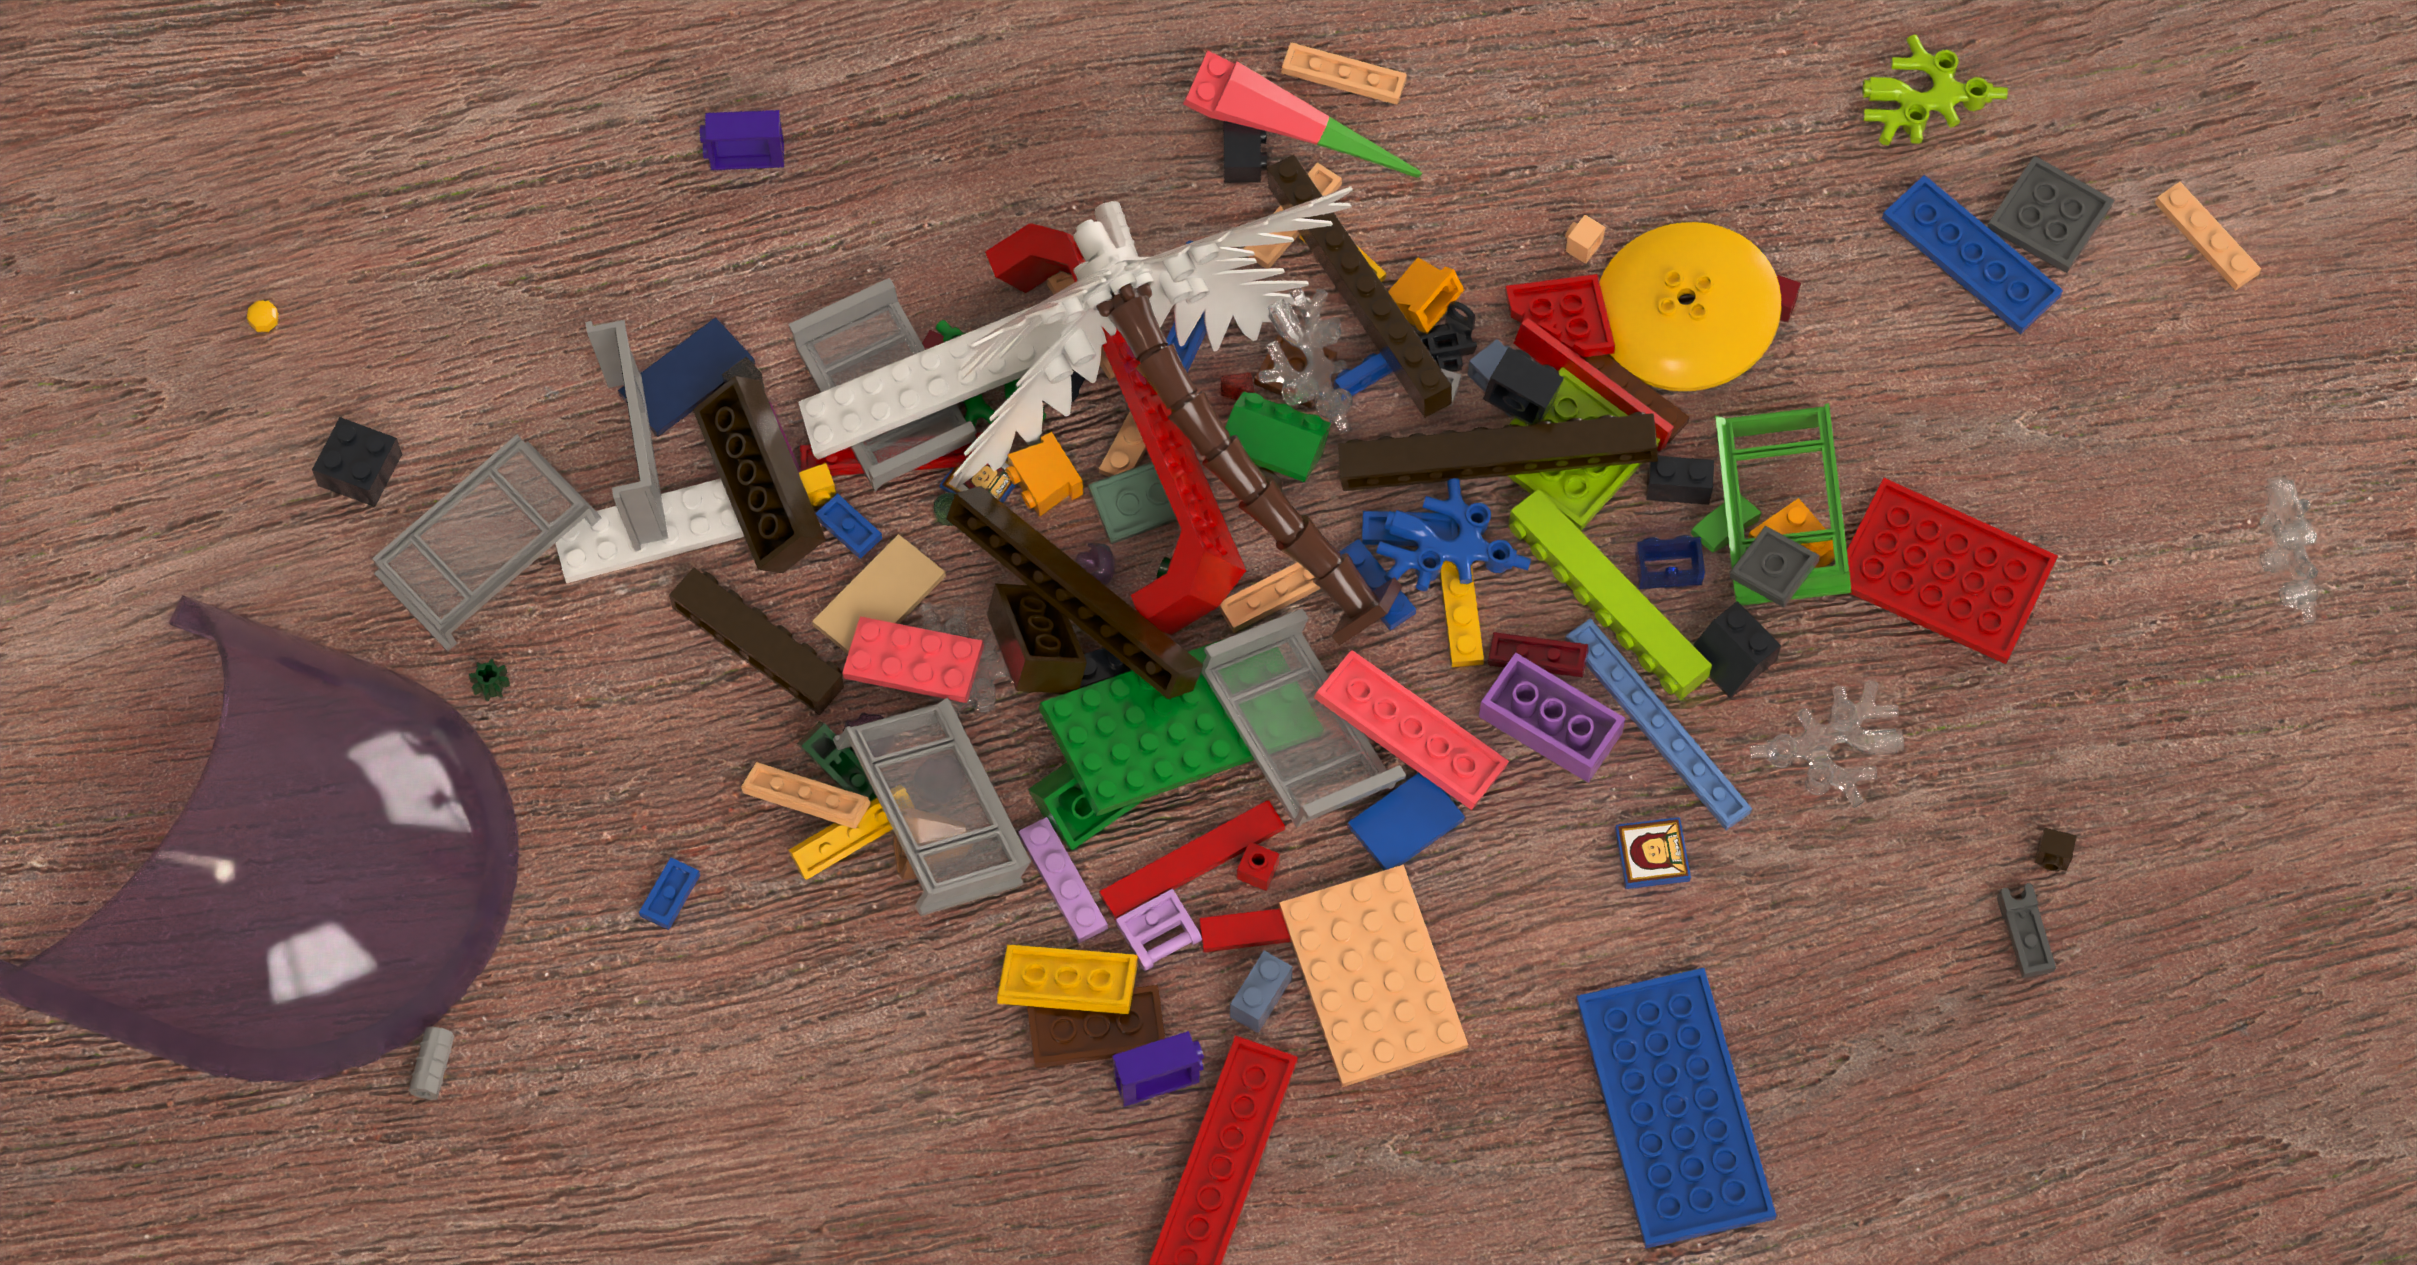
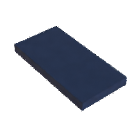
M716 317L641 372L649 425L657 437L691 413L695 407L734 376L742 375L755 365V359ZM624 385L618 389V393L628 404Z

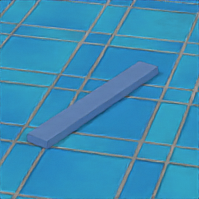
M1591 618L1565 635V641L1588 644L1589 651L1586 666L1726 831L1752 812L1751 806Z

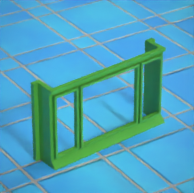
M1824 404V407L1732 418H1722L1715 415L1732 568L1755 540V538L1745 539L1736 461L1822 451L1831 529L1783 535L1798 544L1833 540L1836 566L1814 568L1790 600L1852 593L1829 404ZM1819 427L1821 440L1735 450L1734 437ZM1733 580L1735 598L1741 605L1773 602Z

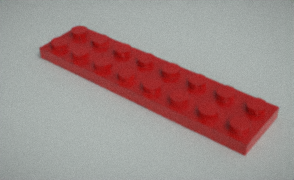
M1235 1035L1149 1265H1222L1298 1062L1297 1056Z

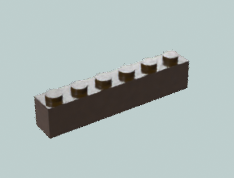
M693 567L669 594L674 610L818 715L827 708L844 688L842 671L837 665L831 661L825 663L818 658L816 651L806 643L799 644L792 639V634L781 625L776 627L767 621V616L756 607L751 609L745 605L740 595L731 589L728 591L719 586L717 579L706 571L701 573Z

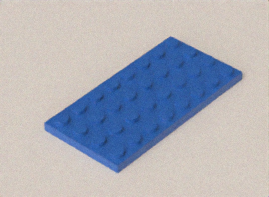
M1705 968L1578 995L1576 997L1577 1007L1645 1249L1775 1220L1777 1215Z

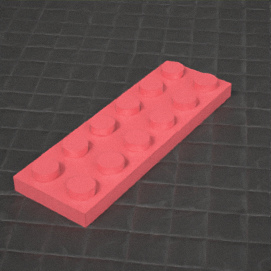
M1353 650L1349 652L1314 696V699L1471 810H1473L1509 763L1506 758Z

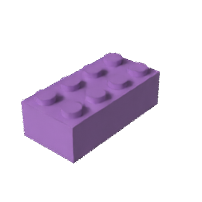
M1516 652L1481 701L1479 712L1481 719L1588 783L1622 735L1625 723L1623 716Z

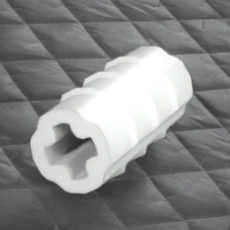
M1110 201L1099 205L1095 209L1096 220L1103 224L1115 248L1131 244L1137 254L1134 240H1132L1129 232L1130 228L1127 226L1120 203Z

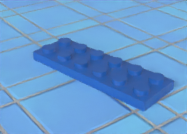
M1925 175L1883 212L1882 219L2020 335L2062 296L2063 290Z

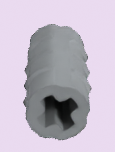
M427 1027L425 1029L409 1087L412 1095L429 1100L438 1098L441 1085L443 1084L446 1068H448L449 1055L452 1053L451 1047L454 1035L451 1031L438 1027Z

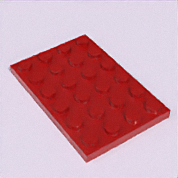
M1884 477L1847 549L1852 592L1850 594L2004 664H2007L2058 558L2056 554Z

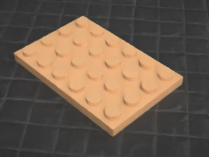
M1404 865L1279 902V908L1342 1087L1468 1048V1042Z

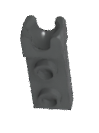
M2030 883L2025 885L2024 891L2021 894L2022 900H2015L2008 888L2001 889L1998 893L1997 901L2002 918L2005 919L2022 978L2054 972L2056 965L2037 907L2038 901L2033 885Z

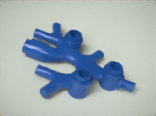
M1459 479L1447 481L1449 494L1447 500L1443 501L1426 496L1422 507L1450 516L1458 523L1460 528L1459 535L1454 540L1447 541L1439 538L1431 526L1421 518L1396 510V513L1389 511L1384 529L1389 530L1391 535L1415 541L1418 544V548L1415 551H1410L1380 541L1376 551L1377 554L1395 560L1394 566L1384 575L1386 581L1393 577L1398 580L1407 570L1415 569V573L1418 576L1416 588L1420 591H1428L1430 582L1438 578L1444 561H1450L1456 565L1461 584L1472 582L1471 564L1475 561H1484L1486 568L1493 573H1502L1507 569L1511 570L1512 566L1528 571L1531 558L1516 554L1517 550L1512 549V546L1507 541L1495 540L1489 543L1483 539L1481 535L1488 528L1491 511L1482 503L1467 505L1461 495Z

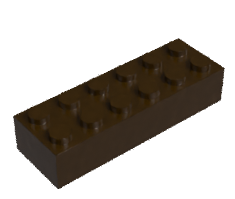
M734 376L695 407L693 412L757 569L784 573L825 542L826 538L761 381Z

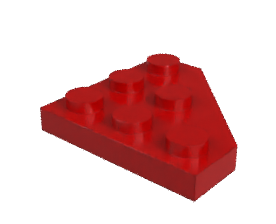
M1597 274L1506 286L1505 294L1511 318L1520 323L1529 318L1582 357L1615 353V343Z

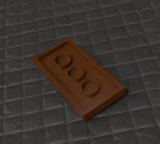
M1158 985L1133 988L1129 1014L1027 1006L1035 1068L1111 1059L1112 1055L1165 1039Z

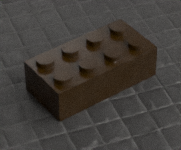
M995 583L987 617L1016 691L1025 693L1047 692L1061 695L1079 689L1087 661L1069 618L1028 585Z

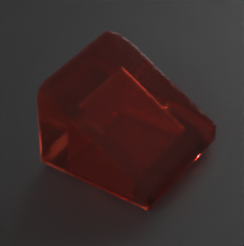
M1249 372L1220 377L1221 396L1237 401L1243 391L1255 393L1252 375Z

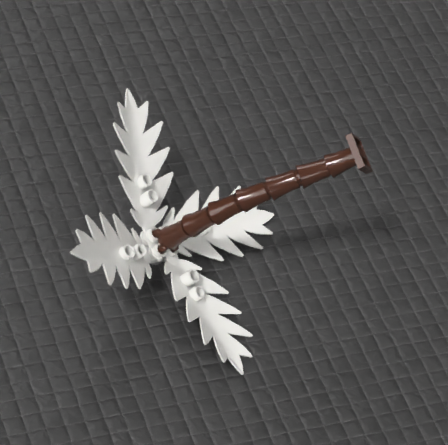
M1348 187L1152 257H1138L1131 244H1126L1116 249L1101 222H1094L1090 219L1079 224L1076 227L1077 232L1073 235V239L1086 262L1081 263L1073 270L1078 281L972 343L970 348L974 352L959 367L962 370L973 362L961 375L963 380L980 363L982 364L978 368L979 371L997 355L1001 359L1036 325L1037 327L1042 323L1049 325L1059 320L1062 324L1070 323L1061 332V338L1016 383V386L1019 388L989 419L992 421L996 417L998 418L964 452L965 456L973 451L953 474L954 478L960 474L954 487L959 488L987 463L993 471L1002 467L1012 447L1016 431L1030 447L1039 444L1043 422L1042 400L1064 416H1069L1072 402L1071 375L1073 370L1089 382L1095 383L1101 361V326L1111 336L1116 334L1117 328L1136 360L1140 361L1136 370L1152 386L1166 408L1171 409L1172 413L1167 418L1184 433L1201 456L1205 455L1202 465L1216 475L1238 500H1241L1239 508L1269 532L1277 541L1276 548L1306 568L1315 577L1313 582L1324 590L1345 612L1331 636L1340 646L1387 615L1402 585L1393 577L1372 591L1356 569L1349 554L1340 555V552L1322 535L1309 516L1300 515L1281 492L1271 476L1265 477L1255 465L1238 436L1233 435L1229 437L1230 433L1213 410L1204 390L1197 394V388L1186 372L1174 344L1168 345L1160 329L1174 305L1176 336L1178 344L1183 346L1204 312L1207 337L1213 351L1216 352L1221 345L1233 316L1243 334L1252 341L1258 339L1262 322L1295 320L1297 318L1287 305L1310 302V298L1274 292L1308 286L1309 283L1307 281H1255L1285 273L1283 268L1231 270L1257 263L1255 258H1240L1254 256L1255 253L1253 251L1231 247L1294 242L1293 237L1269 233L1332 226L1333 223L1331 221L1303 218L1351 208L1350 203L1333 202L1353 191V188ZM1083 295L1084 298L1082 302L1084 305H1088L1085 309L1083 308L1077 296Z

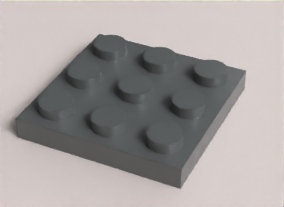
M2034 155L1989 221L1987 227L1999 236L2068 273L2113 206L2114 199Z

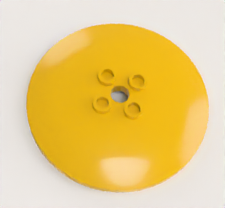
M1682 222L1650 230L1625 245L1609 262L1599 281L1615 343V353L1608 355L1645 384L1660 389L1697 391L1716 387L1735 379L1750 369L1767 351L1780 322L1781 293L1772 265L1751 241L1730 229L1718 225ZM1684 294H1691L1695 297V300L1688 305L1681 304L1678 301Z

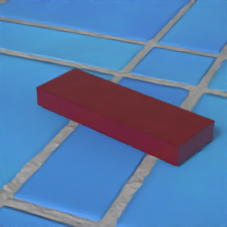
M1493 632L1488 665L1505 668L1516 652L1551 674L1583 678L1589 647L1588 644Z

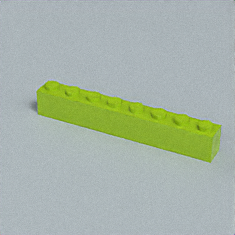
M1539 488L1510 510L1509 528L1513 535L1520 540L1522 538L1530 546L1533 555L1539 561H1545L1552 568L1555 578L1561 583H1566L1573 590L1575 598L1582 605H1588L1595 612L1598 622L1605 628L1609 627L1616 634V638L1621 646L1627 650L1631 649L1638 656L1641 666L1648 672L1652 671L1660 679V684L1667 693L1675 694L1681 701L1709 678L1712 664Z

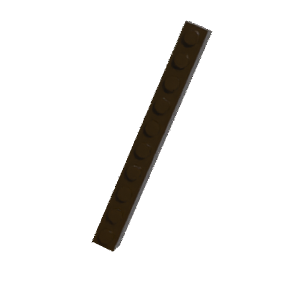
M1294 154L1267 168L1268 188L1283 210L1322 197ZM1334 212L1303 218L1325 220L1333 223L1332 226L1298 230V232L1424 418L1451 405V383Z
M1635 412L1629 416L1622 417L1603 415L1598 419L1590 420L1572 418L1566 422L1559 423L1540 421L1528 426L1509 424L1503 428L1496 429L1478 427L1465 432L1446 430L1434 435L1415 433L1409 437L1402 438L1384 436L1371 441L1352 439L1346 443L1338 444L1340 480L1343 491L1446 482L1450 479L1467 480L1658 461L1654 413L1646 414L1644 412Z
M982 486L955 493L946 517L950 523L1167 699L1194 690L1204 666L1201 662Z

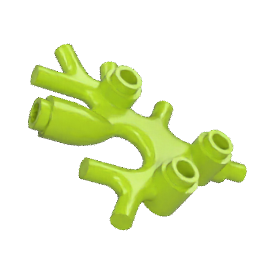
M1916 34L1906 39L1913 55L1909 58L1892 57L1891 69L1924 71L1933 80L1931 90L1917 92L1908 84L1889 77H1870L1869 80L1864 79L1862 96L1863 98H1868L1869 101H1896L1900 104L1898 110L1864 109L1863 121L1884 123V129L1879 137V142L1883 145H1890L1896 130L1900 126L1910 135L1911 143H1921L1923 141V131L1929 118V111L1935 110L1940 112L1945 117L1949 127L1952 128L1960 123L1954 109L1957 103L1962 102L1968 110L1977 111L1982 109L1986 103H1991L1992 99L2007 100L2008 96L2007 87H1993L1992 83H1988L1980 77L1971 78L1966 84L1956 81L1954 76L1959 62L1957 55L1950 50H1941L1935 56L1927 53Z

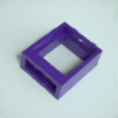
M779 110L705 113V125H700V142L703 144V158L709 159L711 170L784 167V137Z
M1187 1031L1112 1055L1113 1078L1123 1106L1126 1107L1200 1083V1071L1204 1070L1202 1063L1204 1056L1199 1041H1192L1190 1033Z

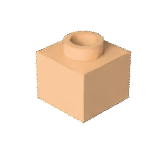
M1584 215L1578 224L1573 222L1565 234L1567 239L1566 252L1586 264L1603 243L1605 227L1587 215Z

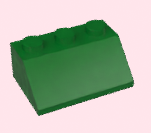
M1243 391L1233 406L1225 428L1230 433L1229 437L1233 435L1238 436L1255 465L1305 482L1323 455L1331 423L1322 420L1321 417L1315 414H1305L1294 410L1287 404H1278L1264 399L1259 394Z
M1067 762L1028 789L1043 817L1048 818L1055 832L1070 850L1080 846L1143 801L1141 800L1096 816Z

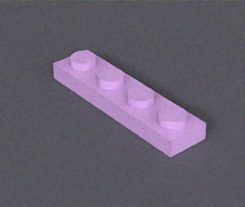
M1045 817L1019 830L1018 836L1078 943L1107 930L1108 924L1048 818Z

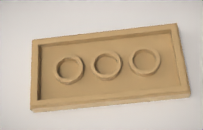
M898 534L812 621L813 626L848 654L860 616L900 624L946 577V572Z

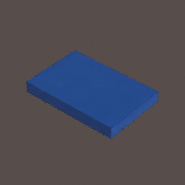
M1417 773L1349 821L1348 828L1383 870H1387L1407 862L1465 820V816L1444 790L1420 773Z

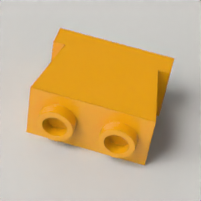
M1418 257L1391 287L1388 293L1407 321L1412 325H1416L1418 331L1428 333L1445 314L1450 302L1456 301L1464 292V288L1454 269L1444 266L1440 270Z
M1052 432L1042 436L1040 444L1008 454L1009 467L1006 468L1007 475L1014 485L1019 484L1023 490L1021 496L1028 509L1034 508L1039 517L1066 497L1070 496L1074 500L1083 495V481Z

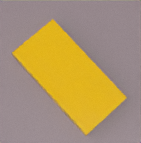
M1007 944L997 1002L998 1004L1129 1014L1138 965V955Z

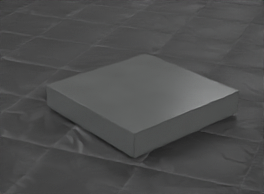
M1764 526L1730 571V578L1774 603L1785 607L1820 561L1819 555L1773 529Z

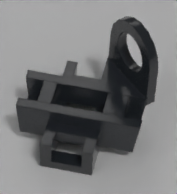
M1451 301L1448 305L1445 324L1433 326L1428 334L1418 335L1438 366L1451 372L1462 370L1461 356L1474 354L1477 348V343L1473 342L1471 333L1475 328V315L1469 307L1458 301ZM1456 309L1463 311L1467 317L1459 314ZM1448 339H1449V342H1447V343H1441V344H1438V343H1437V341H1442V340H1448ZM1445 362H1455L1454 364L1444 365Z

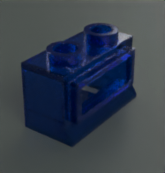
M1681 535L1674 539L1666 540L1651 537L1637 542L1635 557L1639 589L1702 585L1705 566L1701 537L1692 538L1689 535ZM1691 558L1692 565L1690 570H1678L1677 567H1668L1662 572H1648L1647 567H1645V561Z

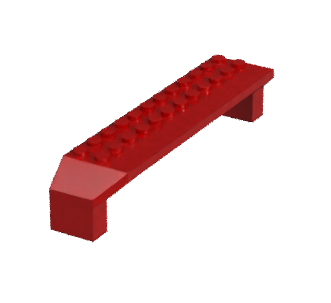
M1033 223L1027 224L985 251L995 277L1024 293L1029 292L1060 271L1072 275L1074 281L1077 282L1078 280L1073 270L1081 263L1086 262L1072 235ZM1103 328L1107 343L1102 344L1181 528L1167 573L1130 596L1138 613L1162 632L1172 635L1218 608L1247 570L1190 440L1167 418L1172 413L1171 409L1166 408L1152 386L1136 370L1140 361L1136 360L1118 329L1116 328V334L1111 336Z

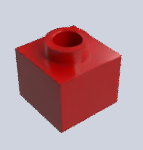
M1249 842L1237 868V879L1267 891L1279 865L1280 854ZM1256 860L1263 864L1255 865L1252 861Z

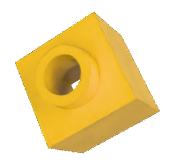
M826 463L799 472L812 506H824L836 495L835 484Z

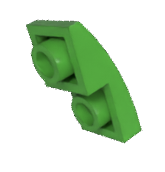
M1740 494L1743 526L1745 529L1757 523L1762 512ZM1725 502L1702 519L1690 533L1712 553L1729 544Z

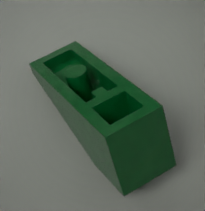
M819 721L797 743L842 789L866 796L870 802L877 798L857 756L849 748L837 749L833 741L834 736L837 735L825 723Z

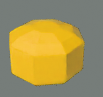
M256 301L248 308V323L257 332H269L278 325L279 313L270 301Z

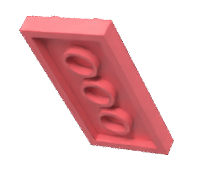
M860 616L842 674L844 679L967 703L984 649V643L982 640Z

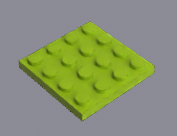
M1562 367L1558 372L1560 376L1564 377L1554 403L1543 421L1559 423L1566 422L1572 418L1590 420L1598 419L1603 415L1615 417L1628 415ZM1514 418L1510 423L1517 424L1520 426H1528V424L1520 421L1517 418ZM1656 437V442H1657V447H1658V444H1659V442H1660V439H1658V438ZM1643 463L1509 475L1508 477L1530 494L1539 488L1582 531Z

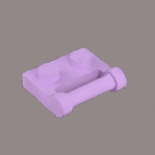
M1173 889L1116 919L1117 927L1133 953L1138 955V963L1144 972L1154 967L1153 963L1190 943L1195 945L1202 941L1197 927ZM1181 924L1184 929L1183 933L1149 951L1145 950L1143 944Z

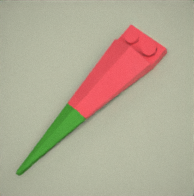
M1207 51L1183 105L1209 118L1265 130L1316 144L1416 178L1422 174L1418 169L1241 63L1236 62L1234 64L1210 51Z

